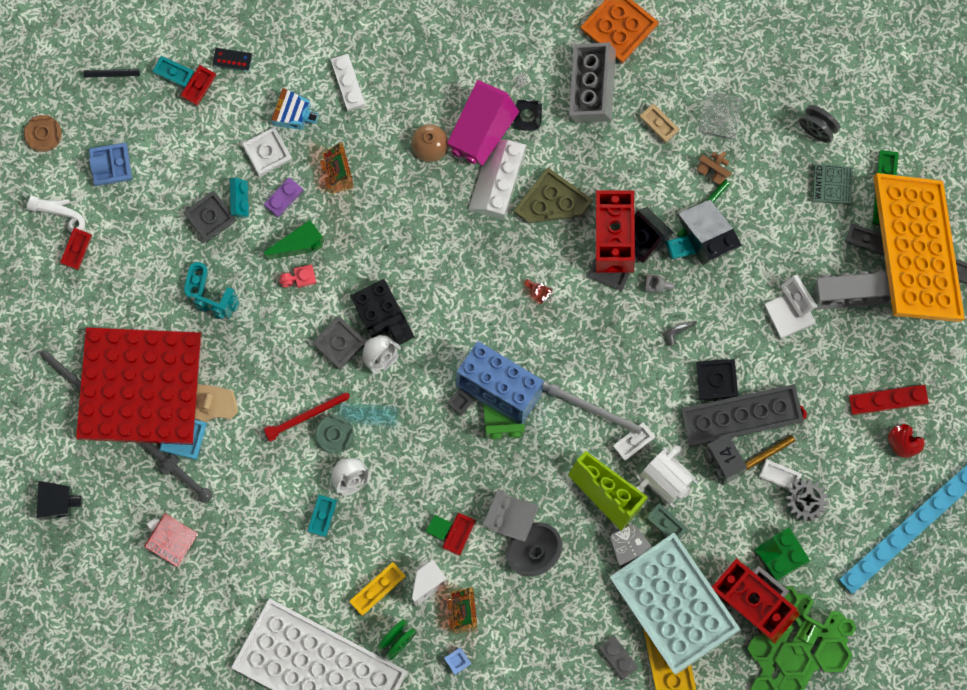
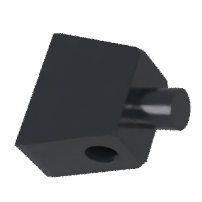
M38 481L36 518L40 521L71 516V507H82L83 497L72 495L70 486Z

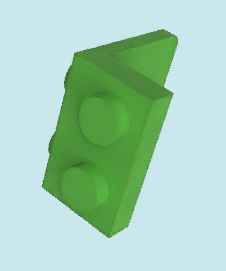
M483 403L486 438L499 440L502 437L517 439L524 436L525 424H516Z

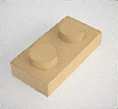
M652 104L640 115V119L665 144L680 130L655 104Z

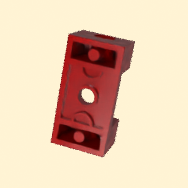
M596 190V273H634V190ZM614 223H617L621 226V228L617 231H614L610 228V226Z
M737 558L712 586L718 597L725 604L731 605L756 626L758 631L773 644L777 642L800 615L794 605ZM750 595H759V602L751 604L749 602Z

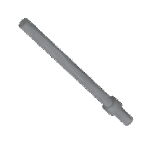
M543 383V390L548 391L549 395L558 396L632 432L641 433L642 427L563 391L555 384Z

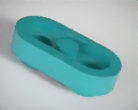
M201 262L191 264L188 269L184 292L190 300H192L190 295L193 288L198 289L197 295L203 296L208 270L205 264ZM201 270L202 274L197 276L195 272Z

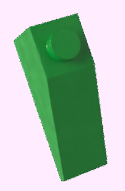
M309 220L263 253L265 258L270 260L307 254L311 251L316 252L322 248L324 239L311 220Z

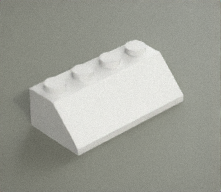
M511 140L499 141L481 167L469 211L505 221L526 153L525 144Z

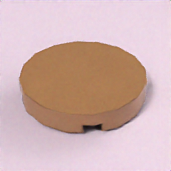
M39 115L33 117L28 125H26L24 137L31 149L38 152H47L53 150L59 144L62 138V130L59 123L52 117Z

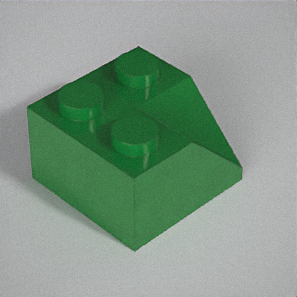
M790 527L754 549L767 573L776 581L802 568L810 561Z

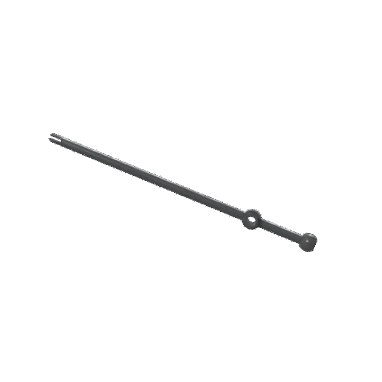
M46 350L41 351V356L79 390L81 389V381L49 352ZM140 443L161 461L162 465L159 469L164 474L169 475L173 472L198 494L200 502L208 503L213 497L212 491L208 488H202L177 465L180 459L176 455L171 453L167 457L152 443Z

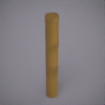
M792 435L788 436L745 462L747 466L746 471L794 443V437Z

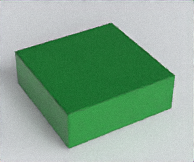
M434 515L426 533L444 541L452 523Z

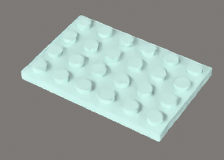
M675 533L610 576L675 675L741 631Z

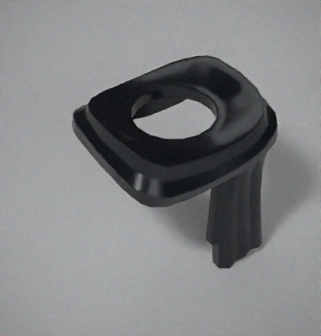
M518 100L516 107L519 113L514 119L515 128L523 131L538 130L542 122V103L537 100ZM523 110H532L535 113V118L531 122L523 121L520 117Z

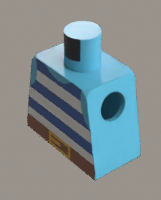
M282 88L271 121L275 127L303 130L305 122L316 124L319 113L310 111L311 104L309 100Z

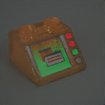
M341 142L322 153L323 160H320L322 171H326L328 176L324 178L327 189L331 188L332 194L354 188L344 145Z
M473 587L450 592V598H447L448 610L452 609L453 616L449 617L450 629H454V634L478 631Z

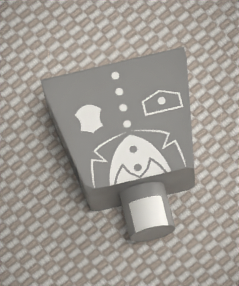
M613 522L611 523L616 533L610 535L609 540L619 568L631 563L652 548L635 524L625 527L620 531Z

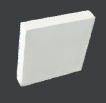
M275 127L242 143L259 177L292 160Z
M786 295L764 304L780 339L816 323L811 312L805 317L800 318Z

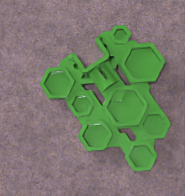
M793 586L785 587L789 593L784 598L799 611L800 615L795 620L800 628L792 642H786L793 630L792 624L775 644L764 635H757L752 638L747 649L754 661H758L763 671L755 679L751 690H804L813 672L819 671L820 667L824 673L844 672L853 656L847 647L848 639L846 636L854 634L857 628L852 619H846L842 613L837 611H831L824 625L807 616L814 604L813 599L805 593L797 594ZM811 625H812L813 628H812L811 632L809 633V635L807 636V633H808V631H809V629H810V627H811ZM823 637L814 655H812L810 651L817 638ZM774 662L780 670V673L776 679L772 678V674L775 670V668L773 667Z

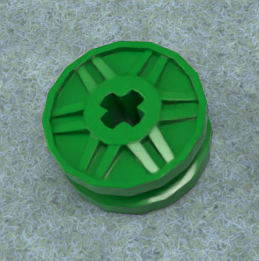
M405 619L397 623L376 647L378 652L389 649L385 657L388 661L394 659L417 633V630L414 628L407 632L404 631L408 624Z

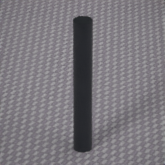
M140 69L84 70L83 75L84 78L140 76Z

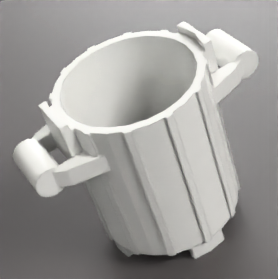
M674 446L671 452L666 447H663L664 450L648 464L640 475L636 476L642 482L636 487L639 491L643 493L645 488L649 486L673 508L676 507L673 503L677 499L681 500L689 495L691 492L689 486L693 481L696 484L699 483L674 458L678 453H681V446Z

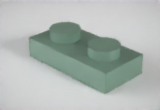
M660 503L646 517L666 537L675 533L680 539L688 531V528Z

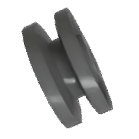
M808 105L805 110L806 114L801 115L798 120L799 125L817 140L830 143L834 137L833 134L838 133L841 128L839 122L824 109L815 105Z

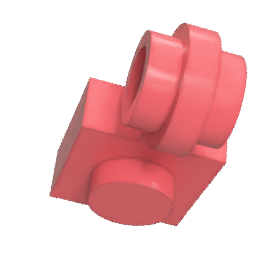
M312 264L294 268L295 276H291V273H285L280 275L279 284L283 288L292 286L295 281L298 288L317 284Z

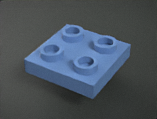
M127 143L89 149L90 166L95 186L133 180Z

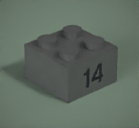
M729 434L707 445L704 457L709 465H713L715 469L713 473L718 482L722 481L724 485L744 475L747 466Z

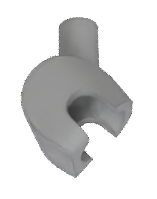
M647 274L646 292L662 293L664 289H674V283L666 282L659 275Z

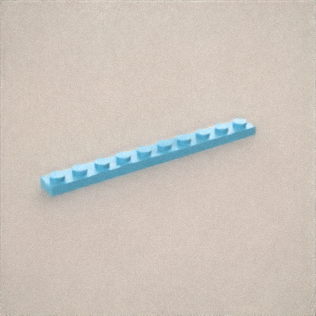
M967 465L839 579L840 583L851 595L967 492Z

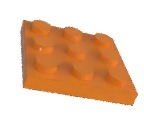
M605 0L581 25L580 30L596 43L610 42L616 50V59L623 64L659 25V21L633 0Z

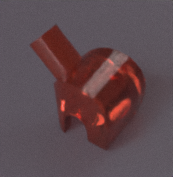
M529 279L524 283L530 289V295L539 304H542L553 291L545 286V284H535Z

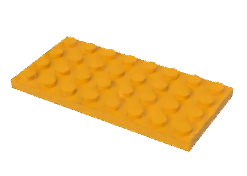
M876 173L873 179L893 316L962 322L965 320L943 181Z

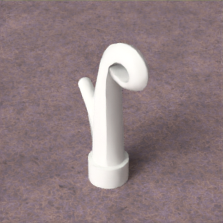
M30 196L27 210L71 218L68 222V230L71 233L74 228L73 224L77 221L79 222L77 229L83 231L85 228V220L78 212L62 206L69 204L70 200L51 201Z

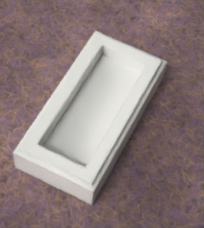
M766 459L759 478L788 490L794 489L792 484H799L802 474Z

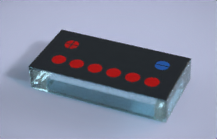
M216 48L212 66L250 73L253 54Z

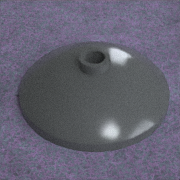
M533 523L525 542L513 538L510 539L506 550L508 564L517 574L532 577L547 572L557 563L561 556L563 547L561 536L549 524Z

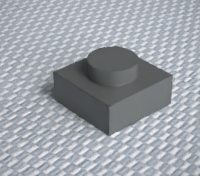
M459 388L448 400L447 404L462 416L474 403V400Z

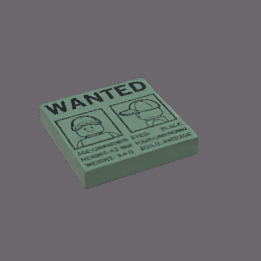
M815 164L812 202L850 205L853 167Z

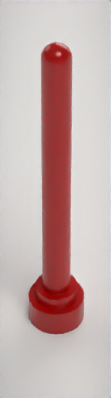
M343 393L276 427L275 425L272 427L269 425L263 428L269 442L277 439L276 437L279 436V433L348 400L350 395L349 393Z

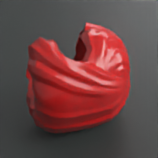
M906 424L894 426L888 434V442L899 457L910 458L923 451L925 442L924 438L920 436L913 437L912 427Z

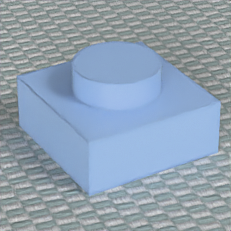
M461 647L444 658L454 675L471 665Z

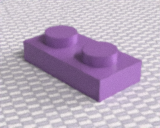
M289 177L264 203V206L279 218L304 190Z

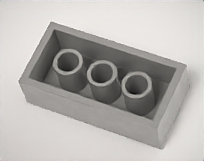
M610 42L574 44L569 116L575 123L612 121L616 50Z
M881 270L875 274H870L867 271L860 272L858 275L842 273L837 277L821 275L820 278H817L813 287L814 300L818 306L815 308L816 310L891 304L887 270Z

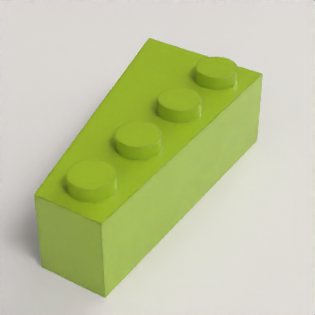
M587 451L576 460L568 474L620 531L638 514L648 496Z

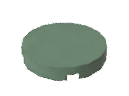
M331 415L320 421L316 428L315 436L323 450L335 454L343 452L350 447L354 439V429L350 421L345 417Z

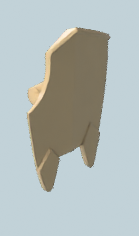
M198 384L195 419L206 423L213 418L231 420L238 413L234 391Z

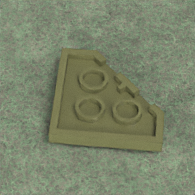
M547 167L515 208L514 213L529 224L581 217L593 203V199Z

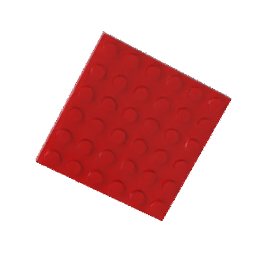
M86 327L76 439L193 445L201 333Z

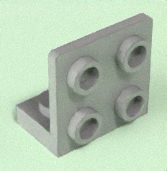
M497 489L483 525L492 532L525 542L539 507L511 497L505 491Z

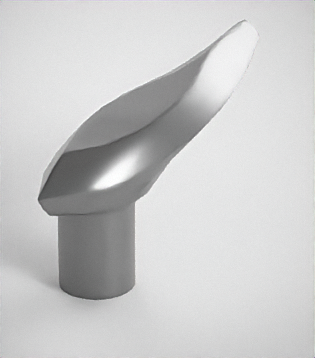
M697 322L684 323L665 331L663 336L667 337L668 345H675L674 335L681 334L683 331L693 327Z

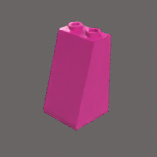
M477 80L447 143L452 149L451 153L459 158L462 156L471 164L477 163L483 166L519 113L507 92Z

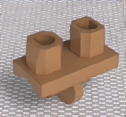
M723 151L720 155L713 152L711 157L716 159V162L705 155H701L699 158L701 162L698 165L697 171L706 175L712 167L716 170V173L711 180L720 185L726 178H730L732 172L720 165L722 163L728 166L730 163L725 159L726 152Z

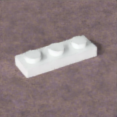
M349 54L332 58L331 63L347 111L364 107L365 102Z

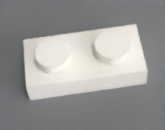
M798 275L792 276L781 285L800 318L805 317L818 307Z
M644 422L639 425L642 427L640 434L631 431L613 445V448L624 462L655 439V436Z

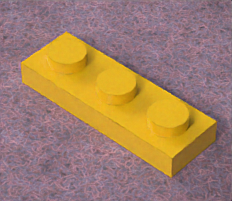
M392 562L349 602L363 617L403 581L406 576Z

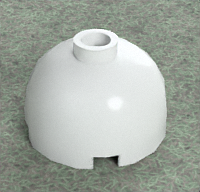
M375 336L365 342L362 352L363 362L370 371L380 374L378 371L383 367L384 371H386L398 359L399 354L397 351L398 349L401 350V347L388 336Z
M356 458L338 461L331 473L333 487L342 496L352 495L361 490L356 487L364 482L367 485L371 478V472L367 466Z

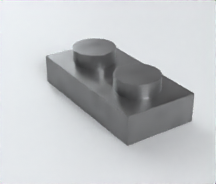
M615 636L599 647L622 680L638 669V666Z

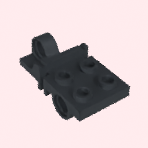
M385 279L350 295L361 320L372 338L387 330H390L394 340L399 345L415 338Z

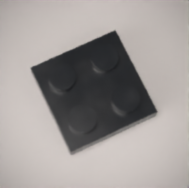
M735 359L696 362L699 401L728 399L738 396Z

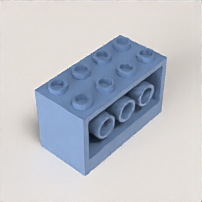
M477 341L457 370L456 387L458 389L460 388L463 392L491 407L516 424L524 423L540 399L544 380Z

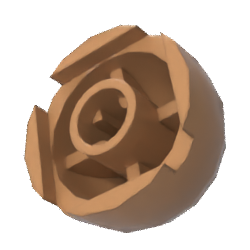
M426 124L420 126L414 132L411 139V148L414 155L421 161H438L445 156L448 150V138L439 126Z

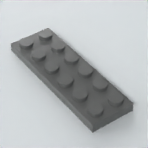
M795 384L681 409L689 447L711 443L726 434L734 438L804 422Z

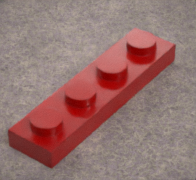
M926 385L849 396L852 416L929 404Z

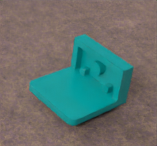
M229 287L226 288L220 303L195 293L190 295L193 304L196 305V309L202 312L207 310L213 312V316L221 320L224 317L230 319L232 312H236L240 304L235 290Z

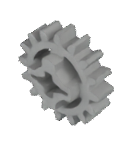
M811 479L807 480L806 484L804 480H800V485L797 483L792 484L794 489H788L791 495L785 497V499L790 500V503L786 504V507L792 508L789 513H796L795 519L801 516L802 522H805L807 517L810 522L814 521V515L820 518L821 514L819 512H826L823 505H828L829 503L824 501V498L828 497V494L822 493L825 488H818L819 482L812 484ZM801 488H804L801 495H796ZM813 490L817 493L819 498H817L814 495ZM807 497L808 500L814 502L808 503L806 505V502L800 499ZM795 503L799 505L801 510L796 507ZM813 506H818L814 512L810 513Z

